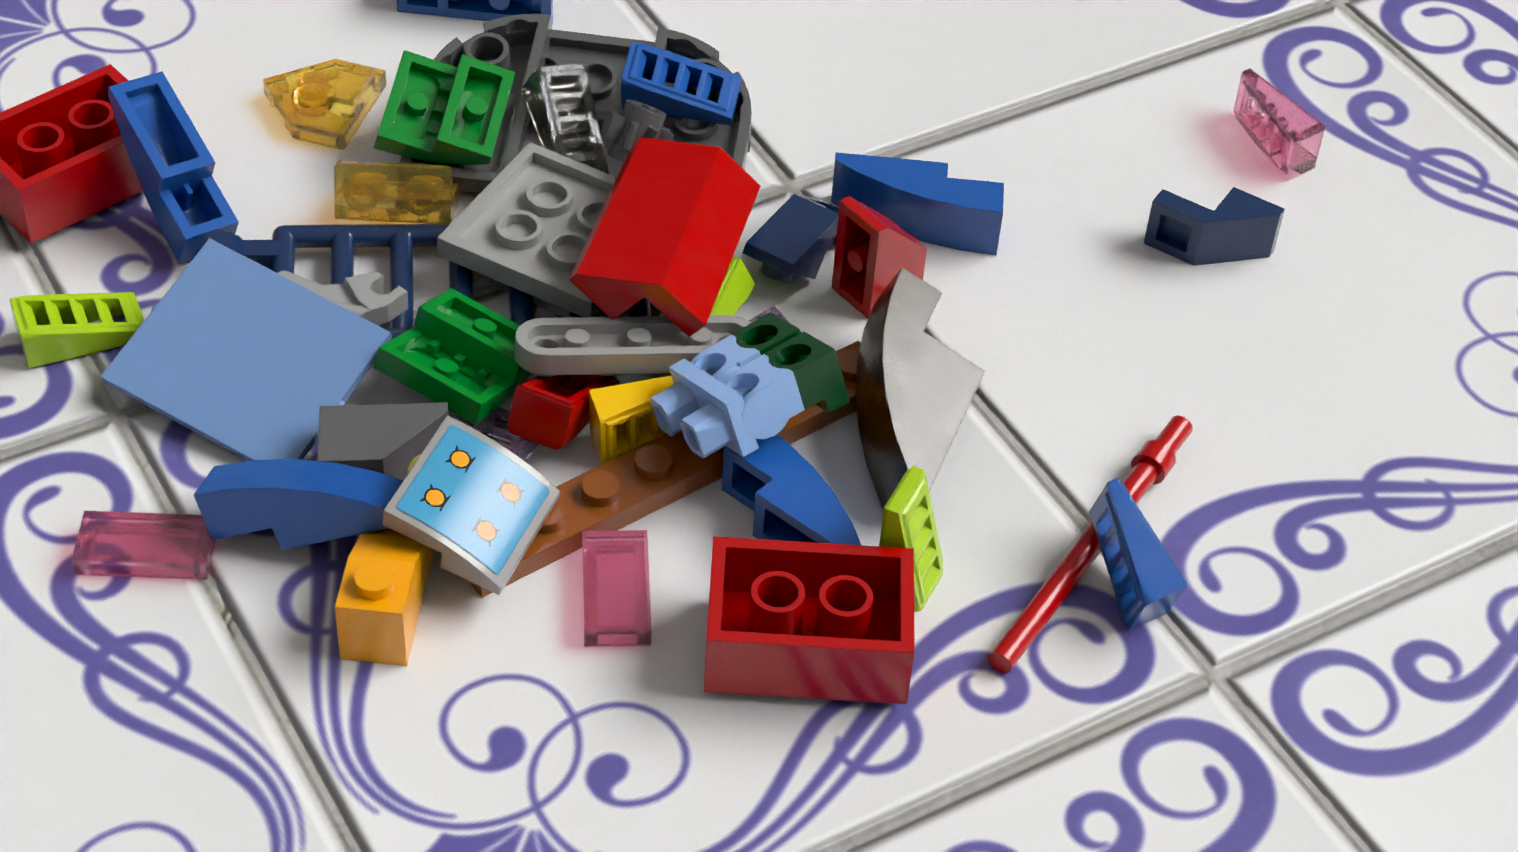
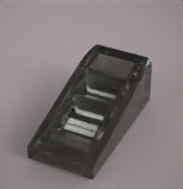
M583 64L547 66L536 69L520 90L542 147L565 157L571 154L583 153L586 160L578 162L610 174L592 92ZM567 111L569 116L559 117L558 112ZM576 133L577 138L563 139V134Z

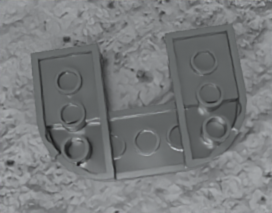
M520 14L493 19L483 23V33L477 34L463 43L456 37L434 58L436 61L458 67L463 54L515 72L490 163L482 165L446 164L401 156L398 166L399 182L406 185L480 194L522 151L528 125L600 134L608 109L621 113L623 111L621 103V78L631 42L651 45L727 72H732L719 61L718 50L695 37L674 30L658 28L656 40L652 42L553 30L551 15ZM738 71L734 73L736 75L741 76ZM743 78L731 126L666 116L663 127L670 129V132L674 134L672 141L721 147L745 169L747 152H750L752 111L749 92ZM665 82L666 86L674 87L673 83ZM688 86L686 93L696 95L697 87ZM710 89L708 100L718 103L720 91Z

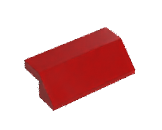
M640 137L631 146L570 275L569 281L612 320L646 297L681 331L690 337L706 326L761 185L721 147Z

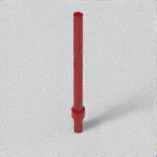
M1173 416L1155 440L1146 441L1131 461L1132 470L1124 479L1123 484L1136 504L1139 503L1152 484L1161 483L1175 466V454L1193 431L1191 422L1185 417ZM1092 522L988 655V661L995 670L1001 673H1009L1101 553Z

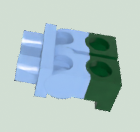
M772 312L767 313L700 352L691 362L684 358L669 366L674 385L650 398V403L660 429L671 437L682 431L686 443L701 458L709 456L724 446L729 447L744 457L759 448L756 439H767L775 436L784 428L789 418L807 408L816 405L824 411L831 413L850 402L835 349L804 331L801 333L798 327Z

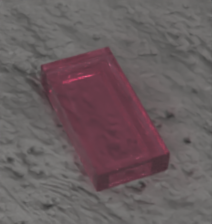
M84 511L71 560L75 575L207 580L216 540L212 541L202 515Z
M647 530L582 531L584 647L651 645L652 629Z

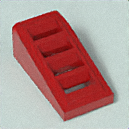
M598 374L556 375L553 377L537 376L515 388L507 428L514 435L554 450H559L569 444L589 423V390L619 385L620 380H617L615 376H601Z

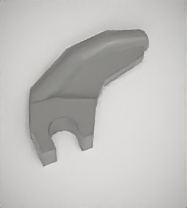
M282 270L278 272V274L378 326L390 322L408 309V291L398 286L392 292L383 294V275L378 271L347 277L344 280V284L328 285L316 283L288 271Z

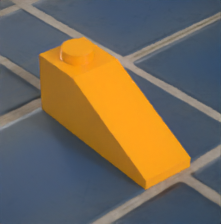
M390 528L362 533L348 556L334 607L340 659L407 666L435 553L434 549Z

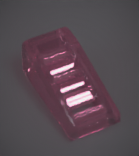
M1249 68L1243 71L1233 110L1235 118L1274 169L1287 181L1314 169L1326 126Z

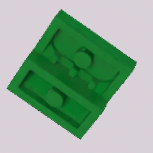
M404 50L373 148L408 158L437 163L460 165L489 164L515 72L463 54L458 67H454Z
M453 288L419 306L413 327L380 346L373 367L435 403L448 402L449 411L474 425L481 422L501 406L515 392V388L523 384L532 374L520 367L514 357L515 335L520 325Z

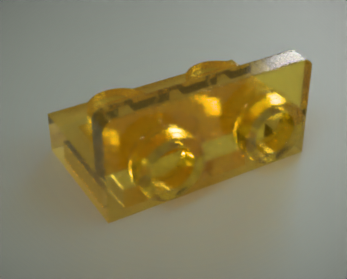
M339 160L334 167L335 219L450 225L459 205V184L452 183V168L450 166Z

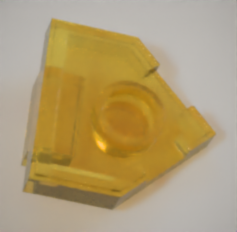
M338 59L263 79L264 94L271 105L277 108L284 118L285 127L292 138L340 150L346 149L387 85L385 70Z

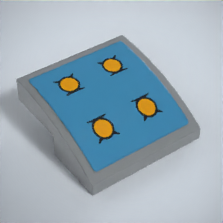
M447 415L384 509L382 525L442 553L441 568L500 595L557 503L560 491L543 475L510 450L474 428Z

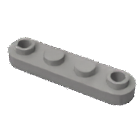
M712 315L709 316L705 327L688 337L666 316L616 317L614 320L610 317L536 318L526 321L518 327L515 335L514 357L520 367L533 375L541 377L595 374L614 376L617 374L651 373L671 375L669 366L684 358L691 362L700 352L752 322L737 316Z

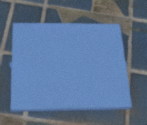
M209 238L159 303L152 307L151 313L100 377L103 383L247 461L274 459L303 460L318 440L320 406L345 405L347 399L375 363L379 347L390 341L392 335L391 332Z

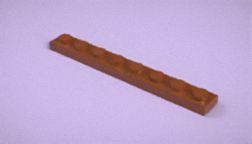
M856 341L835 351L850 402L831 413L813 405L789 418L784 428L777 433L778 436L791 444L857 411L855 396L856 372L861 342ZM682 431L672 437L666 433L556 486L560 491L559 499L506 586L721 479L724 447L705 458H701L686 443ZM468 581L482 598L493 593Z

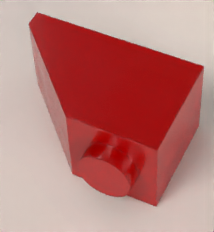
M847 196L840 200L831 288L868 319L875 301L902 267L923 280L927 249L914 236L905 232L888 217Z

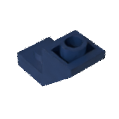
M1233 187L1213 211L1162 189L1152 201L1143 244L1193 266L1268 258L1274 252L1285 208Z
M793 194L746 242L742 253L762 262L758 271L775 280L791 284L793 276L816 279L828 246L833 245L836 239L839 208L817 198Z

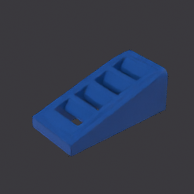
M631 42L621 78L622 109L626 100H633L659 109L666 113L667 116L731 126L742 84V76L651 45ZM665 82L673 83L674 87L666 86ZM688 86L697 87L696 95L686 93ZM710 89L720 91L718 103L708 100Z
M1116 478L1107 482L1089 513L1122 617L1128 629L1132 630L1167 614L1186 589L1187 582L1123 482Z

